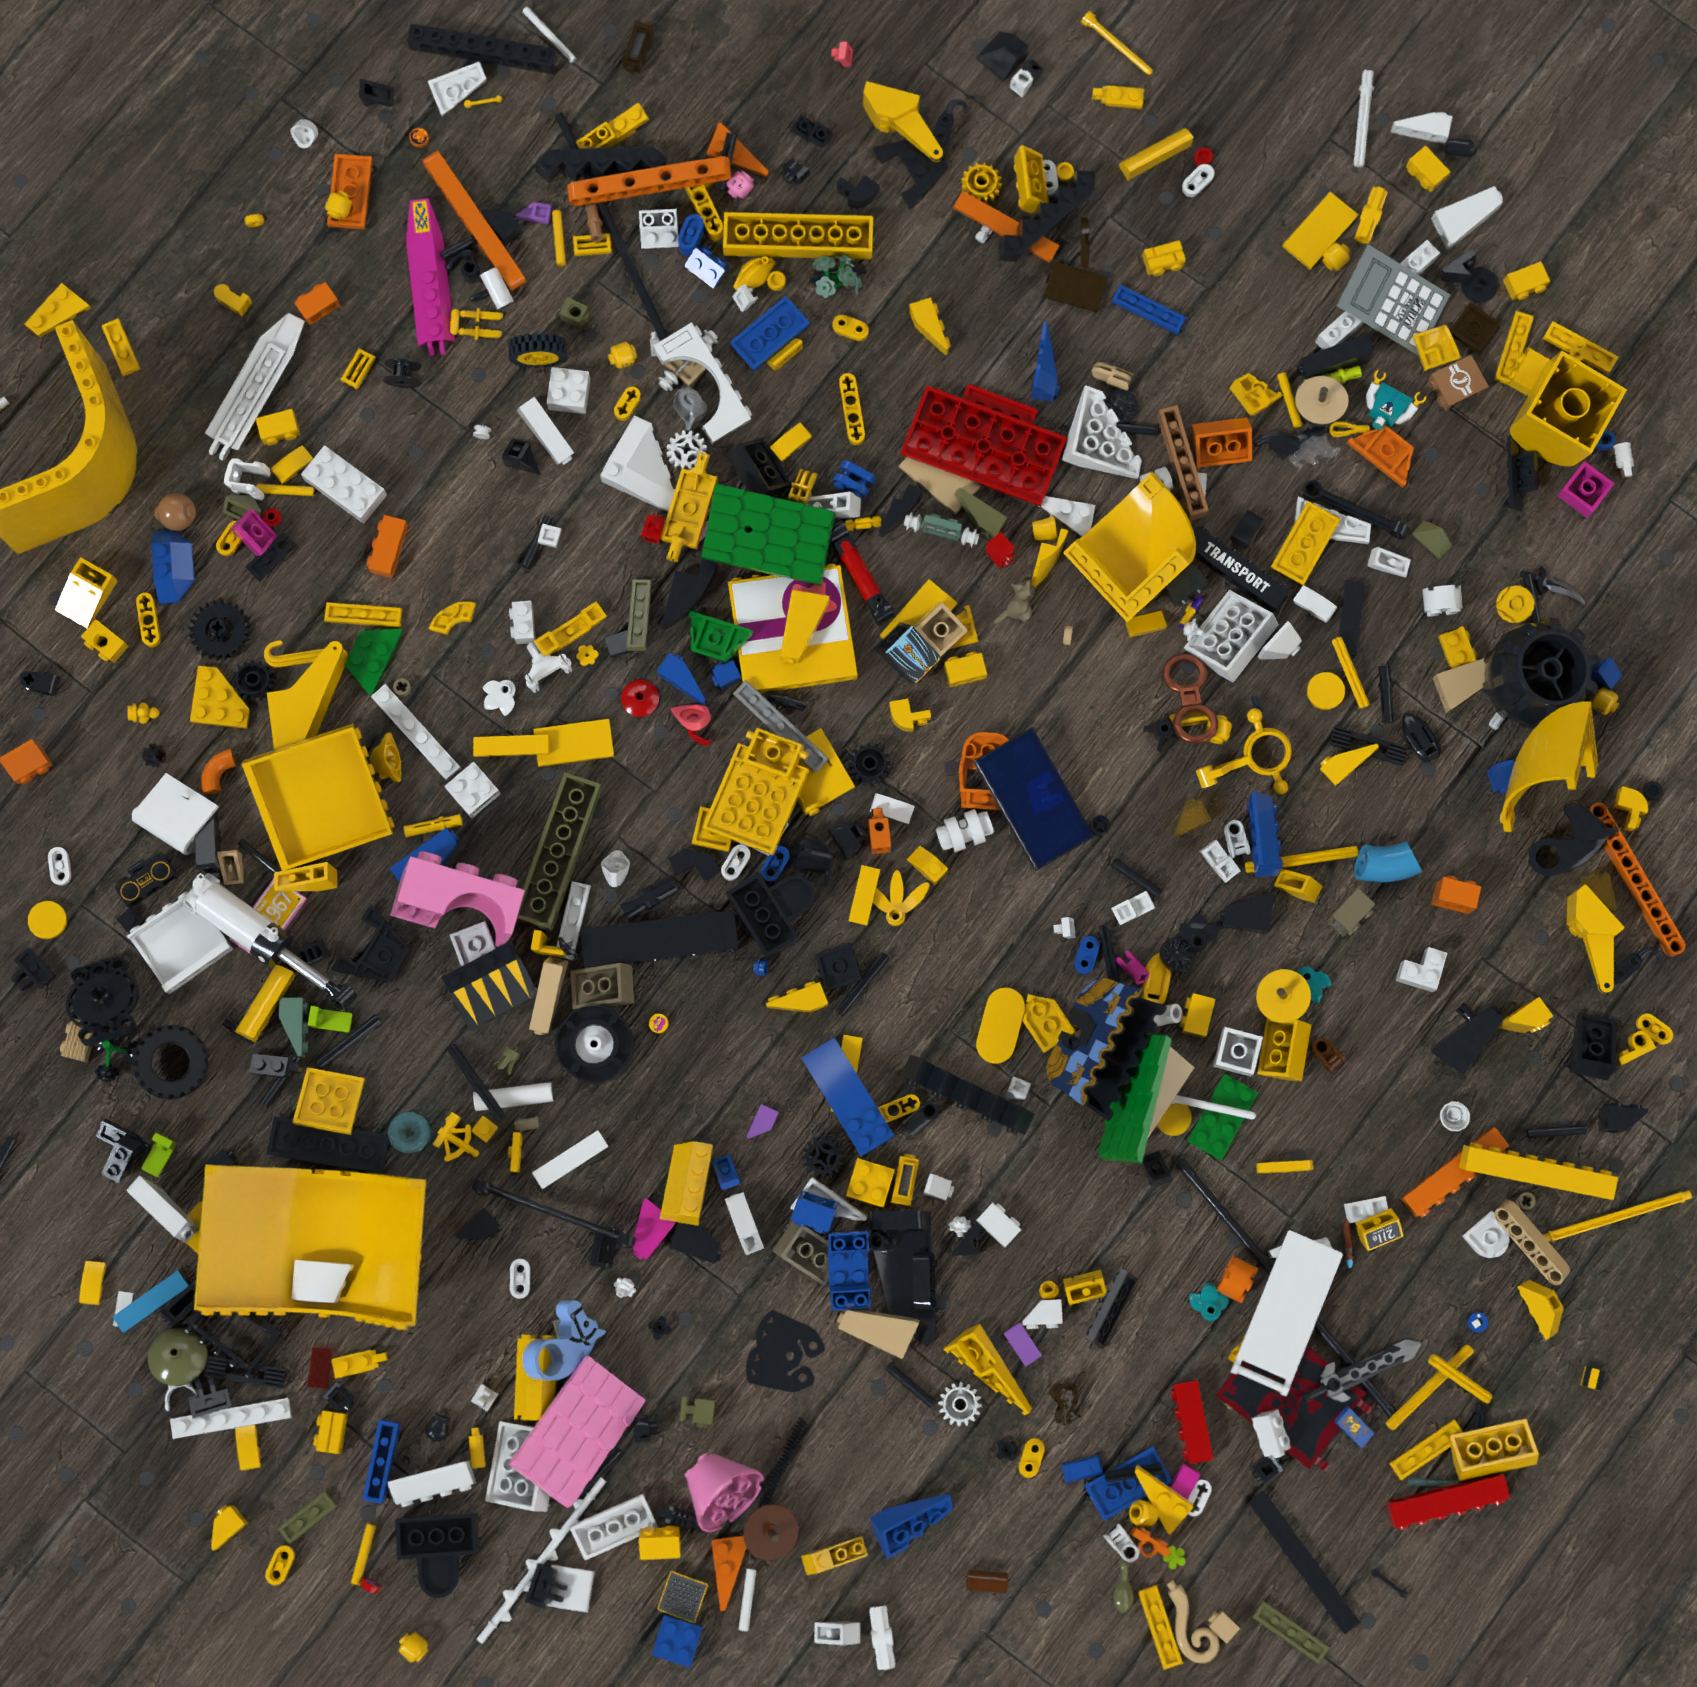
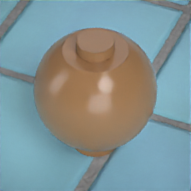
M171 493L161 499L155 508L154 514L156 519L166 528L180 531L188 528L193 523L196 509L188 496L181 493Z

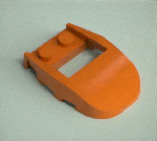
M978 732L971 735L965 741L959 765L962 808L1000 810L989 790L966 789L967 769L977 770L973 761L1007 742L1009 739L1004 735ZM1013 747L983 764L986 770L1005 771L1004 787L1012 783L1015 776ZM1011 792L1002 797L1006 805H1008Z

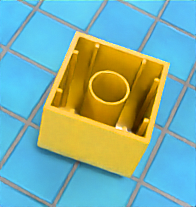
M1560 351L1544 366L1510 427V434L1526 451L1537 453L1538 458L1560 466H1574L1592 454L1627 389L1564 351Z

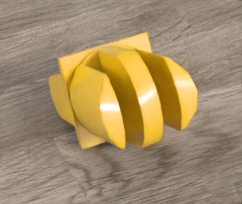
M800 469L795 483H792L788 500L791 501L793 499L797 503L803 502L804 505H807L809 498L812 497L811 491L818 474L813 472L811 475L810 471L806 470L804 472L803 469Z

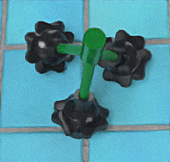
M118 1038L94 1044V1046L98 1047L99 1052H107L106 1063L99 1065L98 1069L95 1070L97 1079L103 1082H110L119 1076L117 1067H111L110 1056L113 1051L122 1052L125 1055L124 1059L129 1064H132L133 1054L138 1044L137 1041L129 1042L128 1046L124 1048L116 1047Z

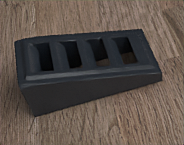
M322 939L292 952L301 960H303L301 954L304 953L308 960L306 963L310 966L331 957ZM319 946L323 954L322 956H319L316 947ZM309 950H312L315 959L312 960L308 952ZM292 968V971H293L295 974L299 973V972L296 971L294 968Z

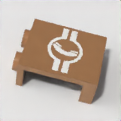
M1472 355L1432 373L1428 379L1430 389L1435 391L1438 404L1445 411H1448L1452 405L1472 395L1478 394L1479 396L1485 393L1489 387Z

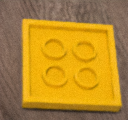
M307 1067L293 1124L351 1135L365 1079Z

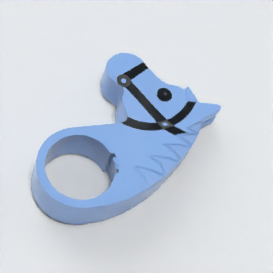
M575 1300L560 1301L556 1306V1314L560 1319L559 1337L556 1339L533 1340L525 1348L522 1360L523 1368L530 1378L535 1380H559L567 1377L576 1370L584 1357L590 1354L596 1339L606 1333L605 1330L598 1329L596 1320L589 1319L585 1315L580 1302ZM546 1346L552 1355V1363L543 1374L539 1367L538 1358L542 1348Z

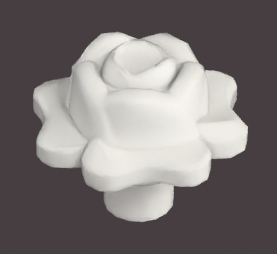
M1195 618L1192 622H1187L1183 629V634L1187 636V641H1190L1195 635L1202 636L1203 629L1198 628Z
M957 1216L953 1222L949 1223L950 1231H955L958 1237H964L965 1232L972 1228L971 1221L963 1216Z
M617 1278V1281L614 1283L617 1291L616 1294L620 1298L623 1296L632 1297L633 1293L636 1292L634 1284L629 1278Z

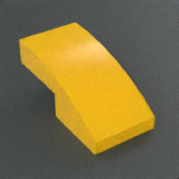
M798 423L770 448L784 462L794 451L800 449L813 436L802 423Z
M302 445L271 468V471L283 484L297 476L298 471L307 467L314 458Z
M85 1261L79 1303L100 1304L103 1291L102 1283L106 1270L105 1263Z
M249 1425L235 1428L240 1470L260 1468L261 1461L260 1448L257 1441V1427Z

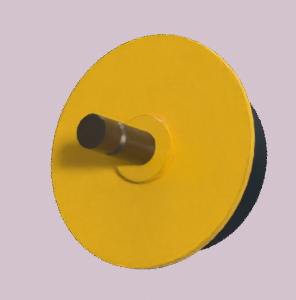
M1281 969L1269 973L1262 979L1257 989L1256 1000L1260 1011L1268 1019L1278 1023H1289L1299 1019L1307 1011L1311 1001V991L1307 981L1299 973Z

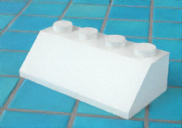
M468 1460L388 1482V1486L395 1504H401L402 1507L414 1504L413 1500L421 1498V1502L433 1499L432 1495L440 1493L441 1497L450 1495L452 1490L457 1488L460 1489V1492L472 1489L471 1485L476 1482L473 1469L471 1468V1461Z

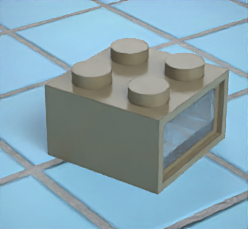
M1358 888L1326 922L1342 937L1347 933L1351 935L1361 926L1359 921L1363 922L1374 912L1372 907L1375 903Z

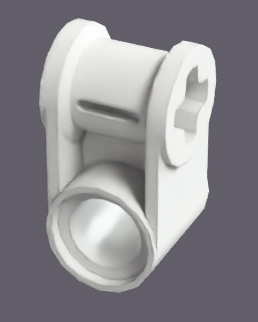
M1238 820L1230 821L1224 828L1230 857L1235 858L1236 855L1244 853L1250 854V846L1243 824ZM1230 825L1237 826L1238 834L1230 832Z
M1118 1523L1112 1532L1104 1535V1538L1118 1552L1122 1559L1133 1562L1138 1558L1139 1550ZM1127 1547H1132L1135 1550L1132 1558H1126L1124 1555V1550Z

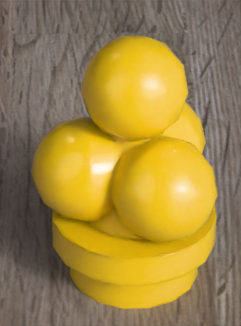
M137 703L128 705V721L137 722L138 720L139 723L146 724L149 721V717L155 719L159 716V710L156 707L149 709L146 703H140L138 707Z

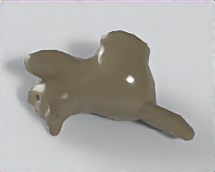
M1031 580L1011 584L1013 590H1015V595L1009 602L1007 610L994 620L995 624L1002 622L1008 616L1013 619H1020L1023 622L1031 618L1032 609L1029 601L1034 596V586H1031Z

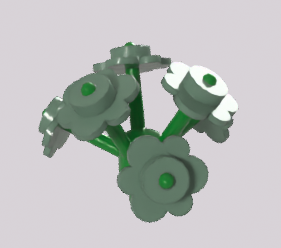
M849 255L835 256L842 261L835 276L829 274V268H833L836 265L834 258L822 256L816 259L815 263H813V269L823 270L826 275L816 282L817 295L828 298L835 294L838 286L847 287L849 285L854 286L855 294H857L858 288H861L862 281L860 277H857L856 272H852L851 267L846 266L844 268L845 264L852 267L855 266L850 263L852 259L849 258Z

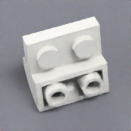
M676 209L639 211L641 249L679 247Z

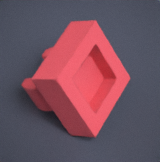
M840 42L839 49L833 48L831 56L835 57V61H840L844 67H851L853 49L848 42Z

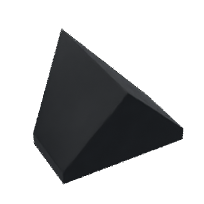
M512 438L502 454L504 465L541 475L533 456L530 442Z

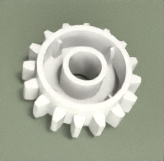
M962 1382L959 1383V1387H956L953 1383L951 1390L947 1387L945 1388L946 1395L940 1394L944 1399L938 1402L939 1405H943L939 1412H945L943 1419L950 1418L949 1424L951 1425L954 1421H957V1426H960L961 1422H964L967 1426L969 1419L975 1421L974 1414H980L977 1411V1407H982V1405L977 1403V1400L981 1397H975L974 1394L977 1390L970 1391L969 1384L964 1388ZM961 1398L965 1401V1407L962 1410H957L954 1403L957 1399Z

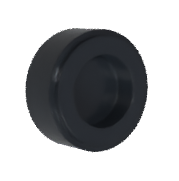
M1650 781L1642 788L1643 796L1649 801L1659 799L1663 793L1662 786L1656 781Z

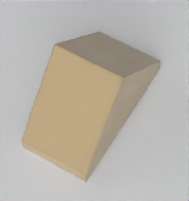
M238 850L217 852L224 885L244 883L242 854Z

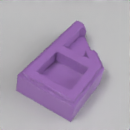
M533 202L520 213H516L515 216L524 221L549 224L552 205Z
M761 1104L746 1138L750 1139L771 1131L779 1112Z

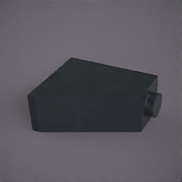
M1270 893L1225 906L1224 910H1220L1219 922H1222L1221 927L1268 934L1270 932L1274 894Z
M678 1222L670 1249L715 1264L716 1260L720 1261L723 1250L720 1249L721 1245L700 1225Z

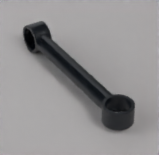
M1316 480L1308 481L1303 488V496L1308 501L1320 500L1388 531L1391 536L1397 539L1404 540L1410 528L1405 523L1396 520L1391 521L1323 490L1321 483ZM1310 485L1316 486L1319 489V495H1308L1306 488Z

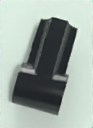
M933 1102L924 1103L902 1122L903 1126L912 1136L915 1135L937 1116L938 1107ZM928 1105L935 1108V1113L932 1116L924 1114V1108Z

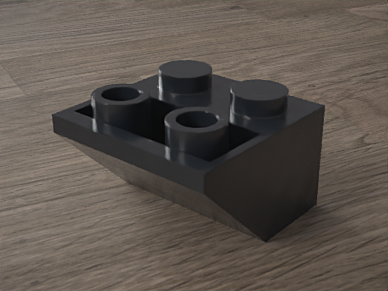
M1622 1103L1605 1104V1107L1599 1108L1598 1132L1621 1133L1628 1131L1648 1113V1109L1642 1108V1105L1630 1104V1106L1622 1107Z

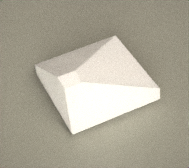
M1013 1076L1005 1098L1025 1100L1031 1083Z

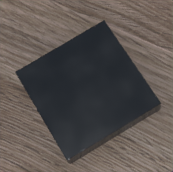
M852 943L815 954L826 992L863 980Z

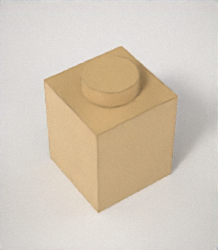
M1221 1610L1218 1613L1214 1611L1207 1619L1209 1621L1207 1626L1226 1644L1240 1630Z

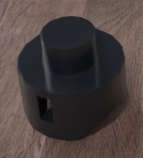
M794 156L783 165L785 172L782 174V177L788 184L792 182L800 184L810 175L808 167L796 163Z
M648 1415L635 1416V1428L633 1430L635 1442H650L651 1435L658 1434L657 1421H649Z

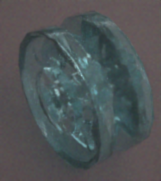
M404 1112L397 1115L391 1121L388 1128V1137L391 1144L397 1150L404 1153H416L428 1145L431 1138V1127L423 1116L414 1112ZM411 1127V1131H414V1135H410V1138H408L406 1130H410Z

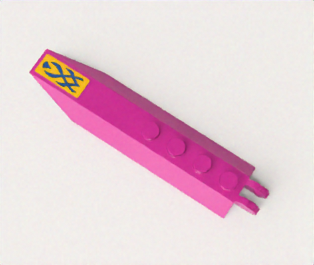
M429 199L411 200L406 245L418 346L427 343L429 356H434L433 343H439V351L441 355H444V342H455V335H452L450 332L452 308L446 260H443L439 253L444 250L443 235Z

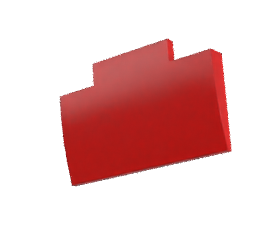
M971 384L967 385L963 398L926 386L900 455L1041 507L1067 437L1033 425L1038 409Z

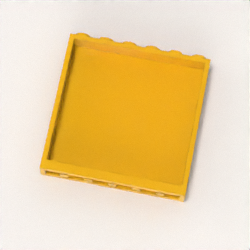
M354 723L242 761V767L282 871L393 834L392 828L395 827L393 819L387 816L386 810H388L386 800L380 797L379 793L382 792L379 781L375 782L373 778L375 774L372 763L368 764L366 759L369 756L365 745H361L360 739L362 735L359 727L355 728Z

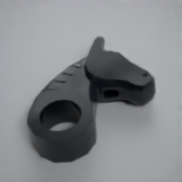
M1570 800L1564 806L1563 811L1570 821L1571 836L1540 839L1532 845L1528 853L1529 864L1536 873L1543 876H1554L1571 872L1591 859L1603 845L1606 838L1619 832L1618 827L1607 828L1597 816L1580 802ZM1552 846L1558 850L1560 861L1554 868L1544 869L1537 864L1536 853L1541 847Z

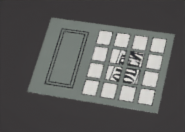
M1368 244L1337 307L1419 355L1412 336L1434 328L1450 294Z

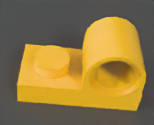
M1638 1031L1629 1035L1627 1044L1631 1051L1626 1049L1618 1053L1619 1057L1616 1058L1617 1067L1655 1049L1656 1046L1650 1036L1644 1031ZM1636 1036H1639L1642 1039L1641 1046L1636 1044Z

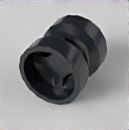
M1097 815L1090 823V829L1096 837L1106 835L1110 828L1109 819L1103 815Z

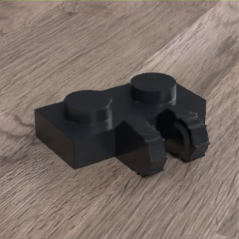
M29 947L14 959L20 969L11 977L12 982L18 981L25 973L28 976L20 984V991H24L33 982L39 989H42L55 977Z
M208 1376L207 1383L210 1391L203 1393L201 1381L199 1379L195 1380L198 1395L187 1398L192 1418L232 1407L227 1387L215 1389L212 1376Z
M537 1563L525 1599L526 1603L542 1609L546 1607L548 1598L563 1603L564 1597L550 1593L552 1586L567 1591L568 1585L554 1581L558 1569Z

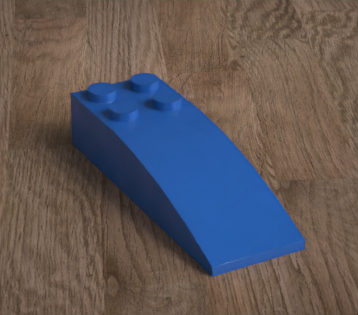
M835 1038L801 1057L861 1157L895 1137Z

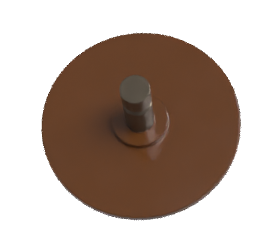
M776 1504L764 1505L752 1512L746 1520L743 1530L744 1542L749 1551L758 1558L764 1560L781 1558L791 1551L797 1541L798 1523L794 1515L787 1508Z

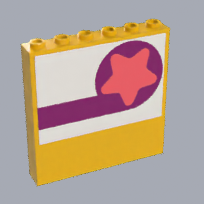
M825 565L822 586L772 574L764 577L753 575L750 576V579L738 577L728 582L734 624L754 631L751 637L738 649L743 682L747 680L761 694L768 693L769 691L775 692L857 679L856 662L840 565ZM792 590L830 596L829 605L800 663H795V665L783 663L784 661L780 660Z

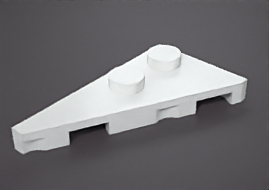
M1048 496L1044 497L1041 507L1049 512V515L1055 516L1056 520L1065 524L1071 531L1076 532L1082 537L1091 529L1095 505Z
M814 1177L809 1180L803 1191L839 1202L835 1217L851 1218V1220L865 1221L868 1217ZM797 1199L794 1201L790 1209L794 1210Z

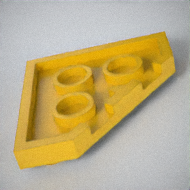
M198 666L190 722L248 729L251 710L238 697L237 692L234 691L223 674L215 667Z

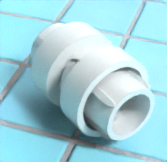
M975 809L963 813L965 819L957 821L955 816L945 819V825L936 829L942 850L953 848L954 852L966 849V842L973 841L974 845L986 842L985 836L994 833L987 811L977 814Z

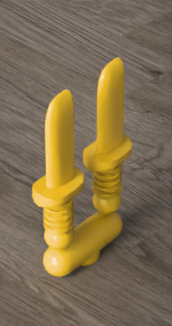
M477 308L476 312L470 310L459 312L458 309H453L451 312L450 332L452 335H456L459 331L460 335L475 336V340H478V337L499 338L502 336V331L479 329V326H475V330L469 328L459 329V317L476 318V322H479L480 319L501 320L503 319V313L480 311V308Z

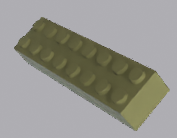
M564 772L523 887L525 891L516 920L552 932L602 791L601 784Z

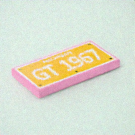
M273 878L253 906V909L285 930L307 898L297 891L276 892L274 890ZM230 939L233 943H235L236 945H238L239 947H241L242 949H244L245 951H247L248 953H250L248 950H246V949H245L244 947H242L240 944H238L237 942H235L233 939Z

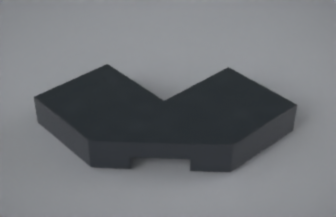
M684 848L668 858L678 875L695 866L704 882L721 872L710 854Z

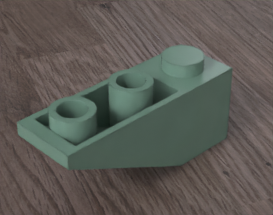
M279 998V1018L297 1056L305 1058V1053H308V1041H305V1034H308L309 1031L308 1022H306V1014H309V1003H306L304 998Z

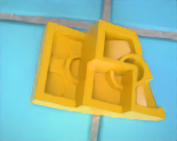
M1061 528L1056 546L1041 543L1031 586L1036 587L1055 566L1062 552L1068 530Z

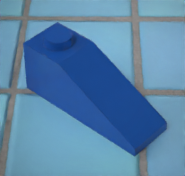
M669 653L656 671L657 675L699 704L705 706L706 700L684 663L685 660L678 654L672 655Z

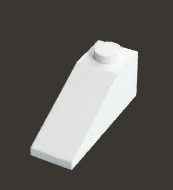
M1433 112L1395 121L1391 132L1445 144L1449 135L1452 116L1444 112Z
M852 492L810 497L807 503L808 506L835 512V519L860 517L861 499Z

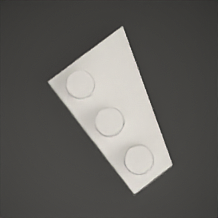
M480 62L429 80L428 84L443 117L487 80Z

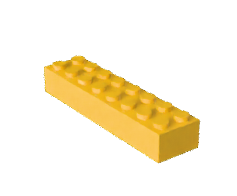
M724 212V256L819 258L827 256L838 259L835 257L836 255L841 257L844 254L845 256L849 255L851 259H872L873 216Z

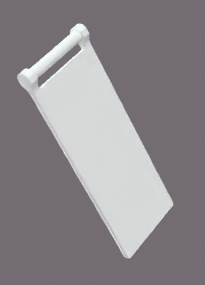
M1291 1230L1287 1232L1238 1355L1231 1368V1373L1241 1374L1279 1391L1285 1397L1287 1396L1343 1256L1341 1252ZM1242 1360L1286 1379L1284 1384L1240 1366Z

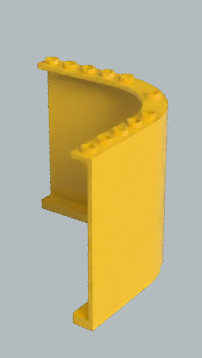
M73 320L56 326L55 330L83 398L86 417L84 431L77 447L62 463L43 473L0 489V538L17 554L88 527L106 517L124 499L131 487L136 472L137 447L135 437L108 368Z
M206 1165L194 1310L202 1311L201 1315H214V1312H220V1315H232V1312H238V1315H250V1312H256V1315H268V1312H274V1315H286V1312L318 1313V1317H330V1314L355 1317V1321H365V1323H375V1325H385V1327L406 1330L407 1326H415L426 1180L339 1170L315 1169V1173H312V1169ZM295 1260L354 1265L353 1269L346 1276V1284L341 1290L337 1303L291 1299Z

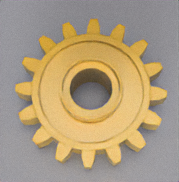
M976 163L974 167L969 166V172L964 171V178L961 179L963 184L961 189L987 204V199L993 201L994 195H999L998 189H1001L1002 185L999 183L1001 182V176H997L998 170L994 171L992 165L986 166V163H983V165ZM983 181V182H985L986 184H985V185H979L977 182Z

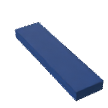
M1121 284L1111 301L1176 335L1180 332L1187 318Z

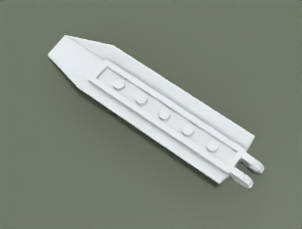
M287 313L259 338L205 434L214 439L209 454L214 455L219 449L220 443L225 445L219 456V459L222 461L227 458L230 448L239 450L254 424L255 418L258 417L293 356L305 323L304 320Z

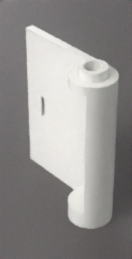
M165 773L141 804L133 810L132 821L184 855H189L196 847L195 836L219 807Z

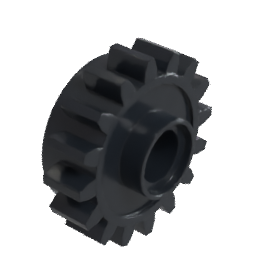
M254 660L251 663L245 661L242 667L237 666L238 672H233V675L236 677L232 679V683L235 684L233 689L238 691L237 695L239 698L244 695L245 701L249 698L252 699L253 703H255L256 698L263 701L262 696H267L268 690L273 691V686L270 685L275 683V680L271 678L274 676L273 672L269 671L268 665L263 667L262 661L258 664ZM251 678L258 679L255 684L248 683Z
M868 743L867 747L860 745L859 751L854 750L855 756H850V760L853 763H849V768H854L851 771V775L856 774V781L862 779V785L869 781V785L872 786L873 781L880 784L879 778L886 779L884 773L890 772V769L886 766H890L891 762L886 761L889 758V754H883L884 748L879 750L878 744L871 747L870 743ZM871 760L875 763V766L867 768L864 765L865 762Z

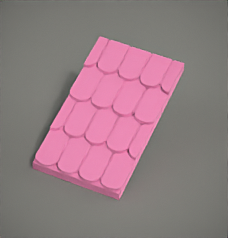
M586 1356L508 1465L563 1506L569 1508L575 1503L589 1480L593 1478L610 1450L614 1448L625 1429L630 1426L646 1400L613 1374L609 1373L591 1357Z

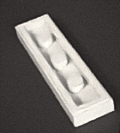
M572 881L559 937L576 952L591 885ZM566 954V958H565V957H559V958H564V959H568V960H573V961H574V956H573V955H567V954Z
M597 1130L532 1172L541 1188L545 1189L609 1146Z

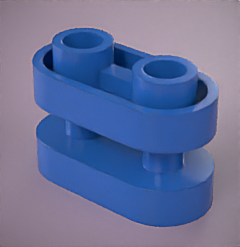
M697 214L689 215L686 218L678 236L679 251L684 256H691L694 249L699 247L704 235L703 219Z
M843 460L840 469L844 472L842 474H835L832 480L835 483L834 486L842 491L845 489L852 492L860 499L865 498L869 492L865 487L866 484L873 485L876 477L863 468ZM849 476L860 480L859 483L850 479Z

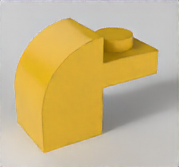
M908 698L889 702L892 721L903 731L913 732V724L922 726L931 721L930 710L911 713Z
M1624 786L1617 790L1613 808L1628 812L1623 830L1631 832L1640 825L1641 817L1639 815L1644 816L1648 813V803L1645 797L1637 790Z

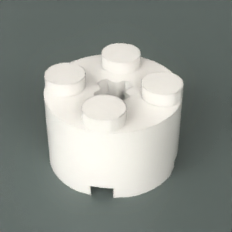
M1455 585L1433 587L1434 590H1428V588L1422 590L1424 612L1427 613V617L1439 616L1442 612H1446V615H1454L1463 609L1461 585L1457 587Z

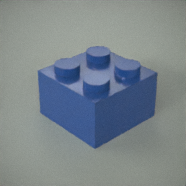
M802 1190L797 1199L791 1220L801 1227H806V1225L813 1227V1230L819 1233L829 1232L839 1202Z
M665 1614L652 1656L690 1667L703 1625Z

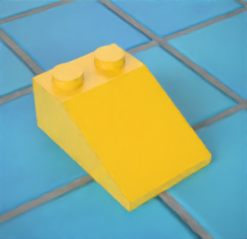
M1374 744L1334 755L1332 758L1328 756L1320 763L1322 766L1320 771L1336 787L1379 749V746Z

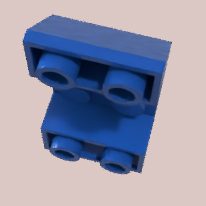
M868 1231L828 1233V1277L831 1310L871 1308L870 1287L868 1283Z

